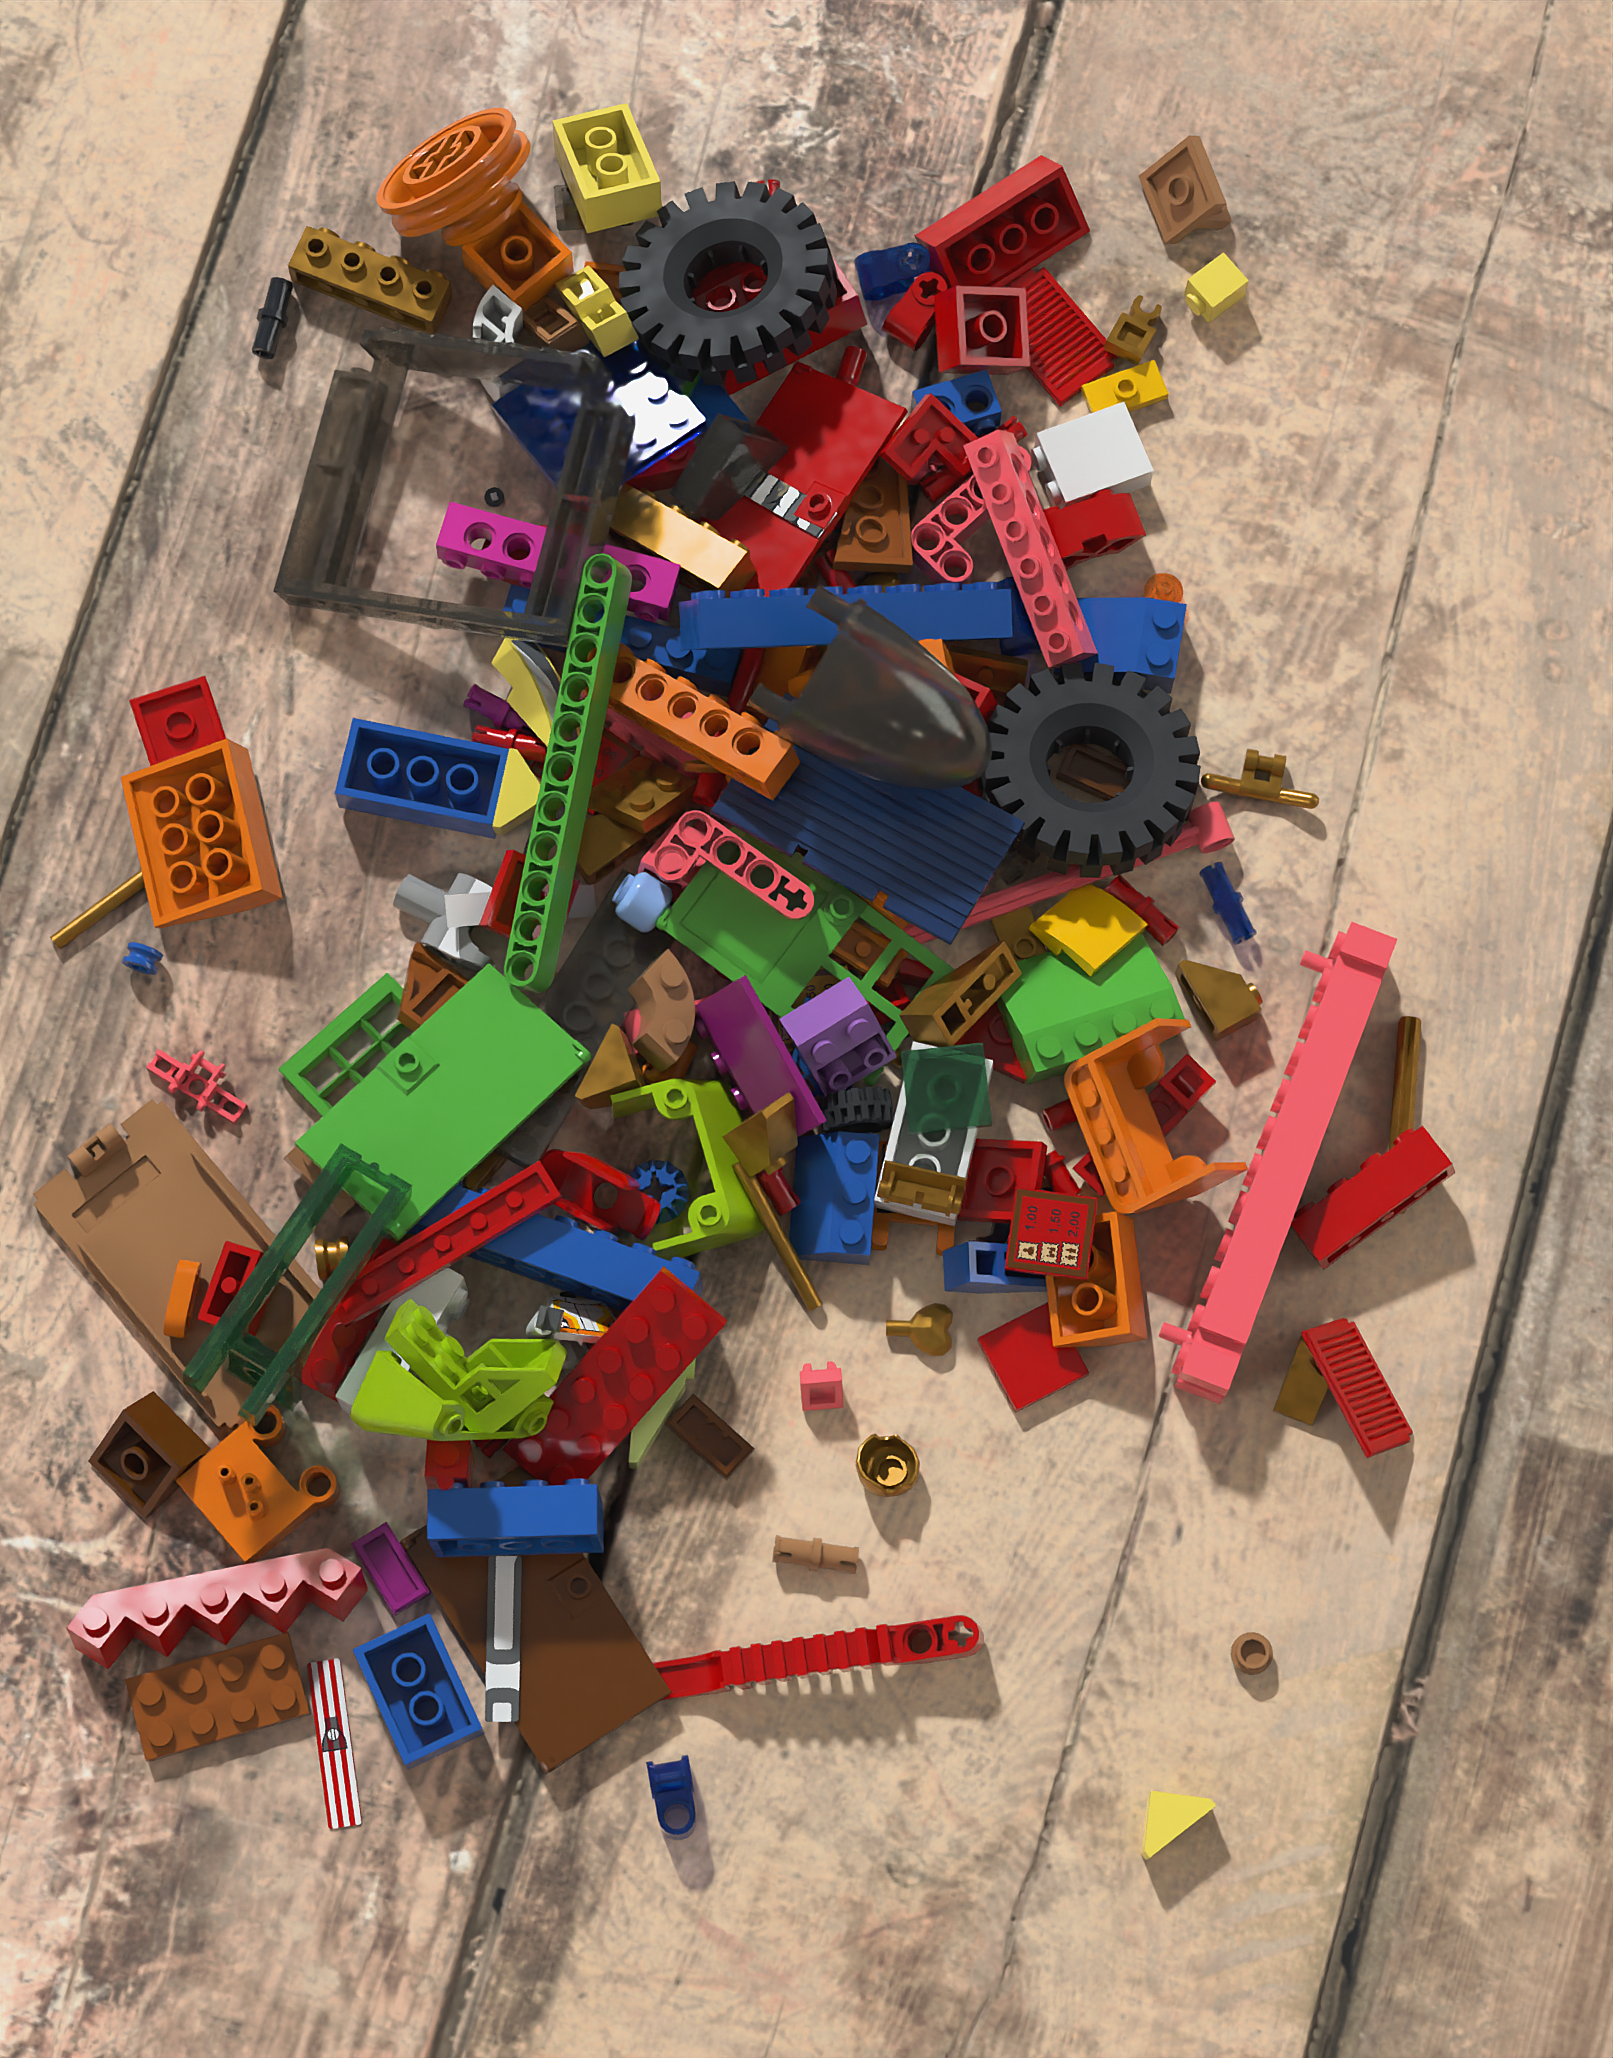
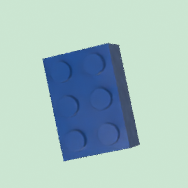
M430 1613L352 1649L403 1763L408 1770L485 1734Z

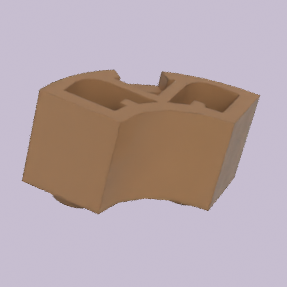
M669 949L659 956L628 988V991L637 1002L641 1016L639 1033L632 1046L660 1073L675 1063L684 1052L692 1035L695 1020V1002L691 984L682 965Z

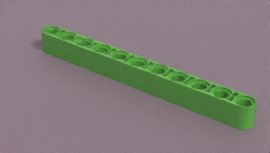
M604 553L595 554L590 557L583 568L504 965L506 979L512 985L531 993H541L547 990L552 984L555 975L632 585L630 570L610 555ZM612 569L611 578L603 583L604 575ZM605 608L603 617L595 623L597 613ZM597 647L595 657L587 662L590 651ZM589 687L587 697L580 701L581 692ZM581 726L579 737L572 741L574 730ZM573 765L572 775L564 781L565 771ZM565 805L564 815L561 819L556 820L557 811ZM557 845L556 855L553 859L549 860L548 854L550 849ZM549 884V893L545 899L541 900V891ZM541 924V933L537 939L533 940V931ZM533 964L534 971L531 977L525 980V971L529 965Z

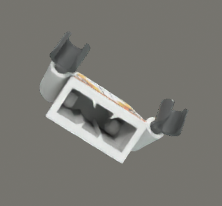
M564 1291L557 1296L550 1297L546 1306L540 1305L539 1311L536 1312L526 1327V1335L528 1339H557L568 1351L562 1368L573 1369L616 1319L606 1304L601 1301L578 1299L574 1293Z

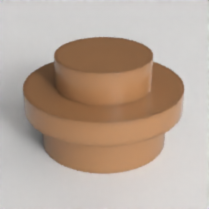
M1255 1632L1244 1633L1234 1641L1231 1647V1660L1234 1666L1244 1674H1260L1271 1664L1273 1649L1268 1639L1263 1635Z

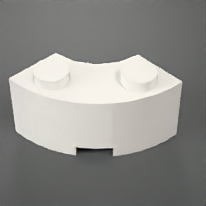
M492 285L482 298L475 314L473 346L475 365L481 383L492 399L501 406L526 380L525 360L515 348V341L523 329V314L521 307Z

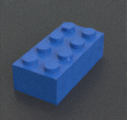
M353 718L335 789L337 804L339 808L495 839L496 834L492 825L509 749Z
M568 1479L564 1481L565 1485L548 1486V1482L544 1480H527L522 1482L521 1487H506L504 1482L487 1481L480 1483V1488H463V1484L454 1482L453 1488L448 1491H442L439 1488L427 1489V1540L436 1558L603 1553V1502L597 1484H590V1481L587 1479Z

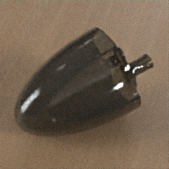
M819 584L806 608L815 611L838 625L836 628L838 632L797 700L793 699L790 702L763 686L762 683H759L746 705L777 722L776 727L779 728L777 735L781 738H786L825 760L876 780L902 787L943 790L965 786L981 777L987 770L991 760L992 742L989 729L977 704L961 682L925 647L886 617L867 606L866 601L859 598L857 602L853 601L850 604Z

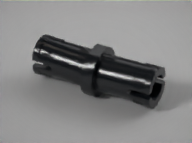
M280 277L271 278L264 307L258 310L256 319L259 321V325L252 346V353L260 358H274L282 328L287 326L288 316L286 311L293 289L292 282Z

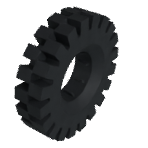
M735 181L716 183V194L713 201L708 202L703 187L685 193L690 208L685 212L673 200L657 210L662 227L646 220L635 233L639 246L628 245L622 259L626 271L619 272V290L622 295L620 300L623 308L627 312L639 339L636 341L644 354L648 352L651 361L664 372L672 367L676 378L693 383L700 371L705 385H724L727 370H733L737 383L740 384L757 379L755 363L760 361L763 362L770 374L787 366L782 351L785 348L798 357L802 355L812 345L808 330L819 334L822 333L830 319L826 307L835 306L838 291L834 281L838 279L835 263L820 223L817 224L814 213L804 202L797 206L794 195L780 188H777L773 195L770 196L766 184L749 181L743 195L740 196ZM734 262L752 263L761 267L764 275L768 276L758 296L745 306L726 312L707 311L698 307L696 300L692 298L700 280L710 271L725 264Z
M1081 662L1063 664L1060 668L1059 678L1055 679L1047 668L1030 676L1028 689L1018 683L1006 694L1004 706L997 705L990 717L980 755L978 786L979 789H983L982 799L1025 822V825L1016 837L1020 840L1017 853L1032 863L1043 854L1049 857L1047 870L1066 875L1071 863L1080 866V877L1100 878L1103 866L1110 865L1113 875L1116 876L1133 871L1136 858H1139L1144 865L1161 856L1164 843L1171 847L1182 833L1184 822L1188 821L1199 784L1201 766L1197 765L1200 756L1197 737H1188L1191 723L1182 708L1172 713L1170 712L1173 698L1159 686L1147 694L1143 691L1146 678L1128 670L1121 682L1113 679L1115 666L1095 663L1092 676H1085ZM1075 743L1094 744L1108 749L1123 762L1127 769L1125 780L1130 781V784L1122 793H1116L1115 798L1100 803L1080 802L1064 795L1063 791H1059L1050 779L1051 766L1046 764L1055 753L1059 754L1064 747Z

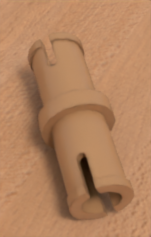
M776 1535L772 1562L809 1566V1571L818 1572V1568L855 1574L859 1547L822 1543L821 1538L815 1537L813 1541H806Z

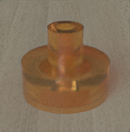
M1158 573L1147 580L1143 590V597L1181 603L1183 587L1175 576L1168 573Z

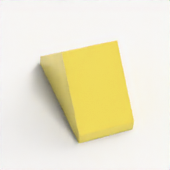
M509 748L492 827L495 834L505 835L535 814L540 783L517 749Z
M1151 1791L1147 1798L1141 1855L1147 1861L1210 1812L1216 1804L1209 1798Z

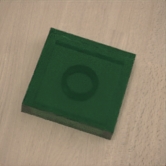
M983 1043L901 1051L909 1135L992 1127Z

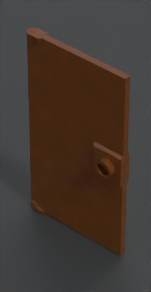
M520 1465L496 1481L504 1482L506 1487H521L522 1482L535 1480V1478ZM427 1525L403 1538L400 1544L404 1551L409 1554L486 1677L488 1558L490 1556L436 1558L427 1540ZM583 1553L506 1555L521 1556L519 1720L514 1723L539 1761V1765L545 1774L554 1771L567 1760L672 1693Z

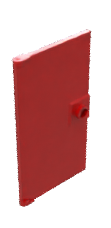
M799 361L794 364L735 455L807 495L793 515L824 529V531L817 538L718 480L692 521L697 524L706 522L715 528L722 538L729 542L732 539H736L750 550V559L757 572L742 590L765 589V597H769V590L793 588L825 538L831 534L850 505L851 498L876 462L880 451L891 439L908 413L905 407L819 372ZM682 581L679 582V584L685 587H688L696 592H700Z

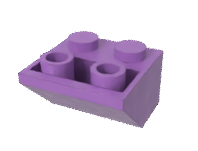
M850 977L845 978L779 1019L825 1097L827 1094L838 1093L837 1091L846 1089L897 1057L869 1004Z

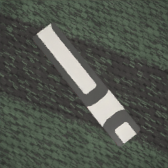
M490 1556L488 1558L486 1722H517L519 1720L521 1556Z

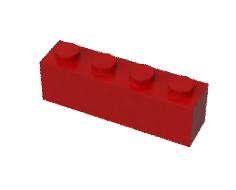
M1423 1125L1416 1131L1410 1128L1401 1133L1393 1141V1148L1382 1156L1380 1153L1373 1154L1360 1165L1361 1171L1349 1180L1346 1177L1339 1179L1328 1188V1196L1317 1204L1313 1201L1305 1204L1294 1214L1295 1220L1291 1222L1294 1233L1323 1270L1455 1174L1453 1163Z

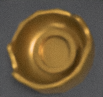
M872 1434L858 1447L855 1466L861 1484L869 1492L882 1497H895L907 1493L917 1482L920 1461L914 1447L901 1439L897 1434L892 1436Z

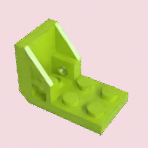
M411 1298L398 1307L384 1338L436 1395L443 1400L457 1401L465 1409L464 1425L469 1431L495 1433L557 1383L568 1352L557 1339H490L466 1358L459 1342L451 1336H446L436 1326V1320L432 1313L426 1307L418 1306Z

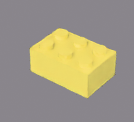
M627 103L552 121L555 155L587 233L658 217L657 210L662 208L660 179Z

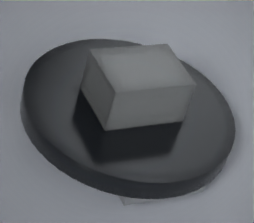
M492 487L486 491L484 499L489 506L498 507L504 501V494L499 488Z

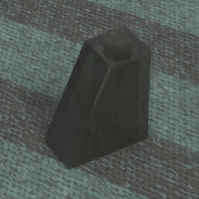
M718 413L670 494L681 503L680 508L689 517L695 520L705 517L718 521L765 472H768L787 453L790 447L765 426Z

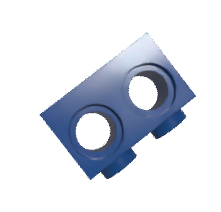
M987 369L912 391V411L925 395L932 393L977 437L983 433L987 435L1000 426L1002 410ZM971 402H980L986 408L980 412H974L966 405Z

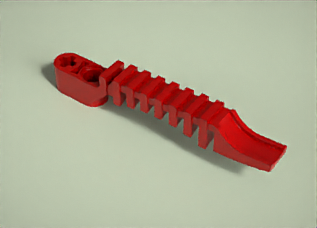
M956 1615L900 1625H876V1629L861 1627L855 1628L853 1632L841 1630L827 1636L822 1633L807 1639L796 1637L788 1642L776 1640L771 1641V1644L768 1645L757 1643L751 1644L749 1648L737 1646L729 1648V1651L715 1650L698 1656L654 1662L653 1664L672 1692L660 1700L666 1701L731 1691L732 1685L744 1690L752 1688V1682L763 1686L772 1684V1679L786 1682L792 1681L791 1676H798L802 1679L812 1677L811 1673L818 1672L821 1675L833 1674L832 1670L837 1669L844 1673L854 1671L856 1666L869 1670L875 1669V1665L880 1664L884 1666L927 1664L965 1658L975 1655L982 1648L984 1633L982 1628L972 1618L965 1615ZM962 1626L973 1633L972 1637L966 1638V1645L963 1647L957 1640H953V1636L960 1634V1627ZM921 1632H928L932 1638L930 1649L922 1654L915 1653L912 1649L914 1636Z

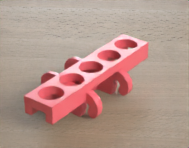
M160 1049L157 1050L156 1056L151 1063H148L146 1068L170 1084L168 1087L170 1093L174 1094L177 1090H180L199 1102L196 1109L200 1112L204 1111L207 1107L236 1125L246 1110L247 1104L218 1086L217 1081L219 1078L223 1079L226 1075L224 1073L225 1064L222 1063L217 1067L203 1058L205 1052L202 1050L197 1055L192 1054L190 1065L182 1064ZM160 1060H165L171 1064V1068L167 1073L156 1067ZM198 1066L212 1073L208 1081L195 1073ZM187 1075H188L187 1081L182 1084V1082L185 1080V1078H186ZM194 1081H201L205 1085L204 1091L199 1095H194L189 1090L191 1083ZM216 1093L222 1096L221 1102L217 1105L211 1102ZM232 1102L239 1106L238 1112L235 1115H231L223 1110L226 1103Z

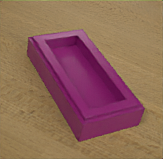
M387 1522L351 1543L395 1616L431 1594Z

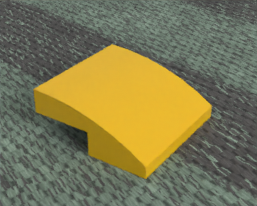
M1088 884L1068 893L1031 924L1029 930L1056 956H1059L1064 951L1091 977L1142 934L1148 924L1118 899L1104 890Z

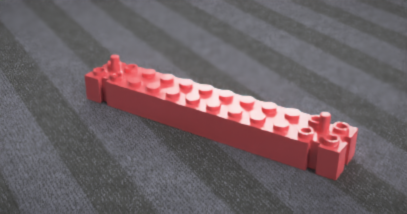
M1351 922L1346 934L1338 931L1328 958L1307 950L1304 951L1300 965L1322 973L1311 1000L1318 1003V1007L1311 1004L1298 1035V1038L1305 1040L1304 1044L1297 1041L1284 1072L1285 1075L1291 1077L1290 1081L1282 1079L1270 1111L1277 1113L1276 1118L1268 1116L1256 1148L1263 1150L1262 1155L1254 1153L1242 1185L1249 1187L1248 1192L1240 1191L1228 1222L1235 1225L1234 1229L1226 1228L1216 1251L1214 1260L1221 1262L1219 1268L1212 1266L1199 1296L1206 1299L1205 1306L1197 1304L1187 1330L1164 1322L1159 1333L1160 1338L1181 1346L1171 1373L1178 1375L1174 1385L1176 1388L1217 1404L1222 1403L1224 1396H1226L1397 938Z

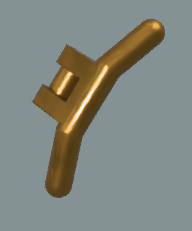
M1247 749L1241 780L1212 773H1206L1201 778L1202 786L1210 790L1308 809H1314L1319 804V797L1314 793L1281 788L1287 756L1274 754L1273 758L1259 755L1258 750ZM1255 770L1270 773L1269 782L1254 779Z

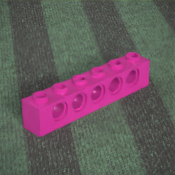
M449 502L436 542L438 559H441L445 565L451 568H474L481 570V573L488 578L502 580L506 577L519 581L522 586L531 590H542L543 587L558 591V595L572 601H577L583 568L588 559L600 553L610 555L630 570L632 581L637 580L645 585L641 591L630 592L627 611L634 612L636 617L650 622H657L658 619L668 622L681 579V564L454 502ZM481 538L491 542L490 546L483 550H477L471 546L472 542ZM516 549H524L529 552V556L523 560H514L509 555ZM557 559L563 560L568 564L561 571H554L548 568V564ZM612 569L607 571L603 583L611 578Z

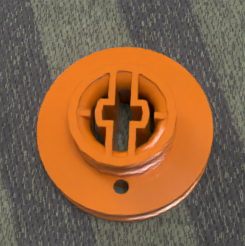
M485 109L455 121L418 145L392 169L382 182L377 192L376 201L384 213L392 215V225L400 235L415 237L443 228L441 235L448 246L456 247L483 237L512 215L520 205L524 194L518 183L509 181L526 162L531 150V143L525 133L515 130L516 120L508 109Z

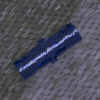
M1221 861L1214 863V868L1209 865L1203 868L1199 875L1202 877L1214 901L1212 908L1215 914L1221 915L1233 944H1240L1242 938L1247 941L1254 937L1257 931L1253 928L1242 905L1244 898L1241 892L1235 891Z

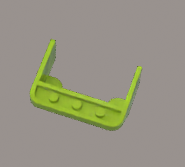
M669 1079L610 1096L614 1119L655 1107L663 1117L669 1120L676 1121L694 1117L715 1192L700 1196L691 1204L688 1211L691 1233L652 1243L653 1249L657 1251L656 1256L668 1261L672 1260L673 1257L681 1258L753 1238L765 1231L757 1212L732 1167L739 1160L723 1139L725 1134L741 1124L743 1120L740 1109L731 1096L730 1089L732 1087L722 1080Z

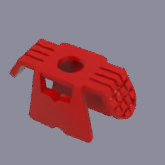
M551 1149L539 1158L559 1193L567 1198H562L554 1203V1205L580 1222L600 1230L618 1231L620 1227L641 1241L647 1238L658 1218L661 1204L656 1199L639 1191L641 1185L634 1178L602 1160L584 1153ZM603 1183L612 1184L618 1194L616 1203L608 1209L600 1208L594 1199L596 1189Z

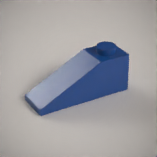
M967 1241L943 1250L945 1291L977 1294L1047 1292L1045 1275L1005 1270L1008 1244Z

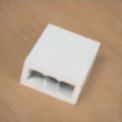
M1125 402L1036 433L1034 448L1031 449V456L1038 471L1044 470L1049 483L1045 484L1048 498L1053 506L1059 505L1060 509L1090 499L1093 494L1105 489H1111L1113 494L1130 493L1151 485L1154 470Z

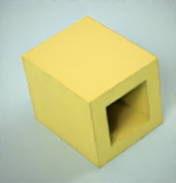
M1223 252L1187 280L1184 293L1185 301L1194 314L1198 316L1201 314L1210 323L1245 296L1249 280Z

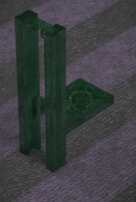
M340 1143L183 1371V1383L202 1394L222 1365L224 1371L254 1388L237 1413L238 1417L256 1427L273 1401L293 1412L302 1398V1371L316 1337L410 1200L412 1185L393 1173H390L389 1176L379 1170L380 1166L378 1163L368 1164L364 1162L361 1154ZM356 1170L389 1191L277 1353L263 1345L255 1336L249 1334L248 1326Z

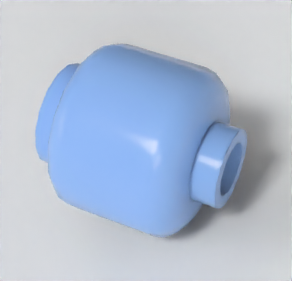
M641 872L635 876L628 874L612 899L616 903V915L640 932H649L655 927L657 919L668 908L672 907L670 905L672 890L646 872Z

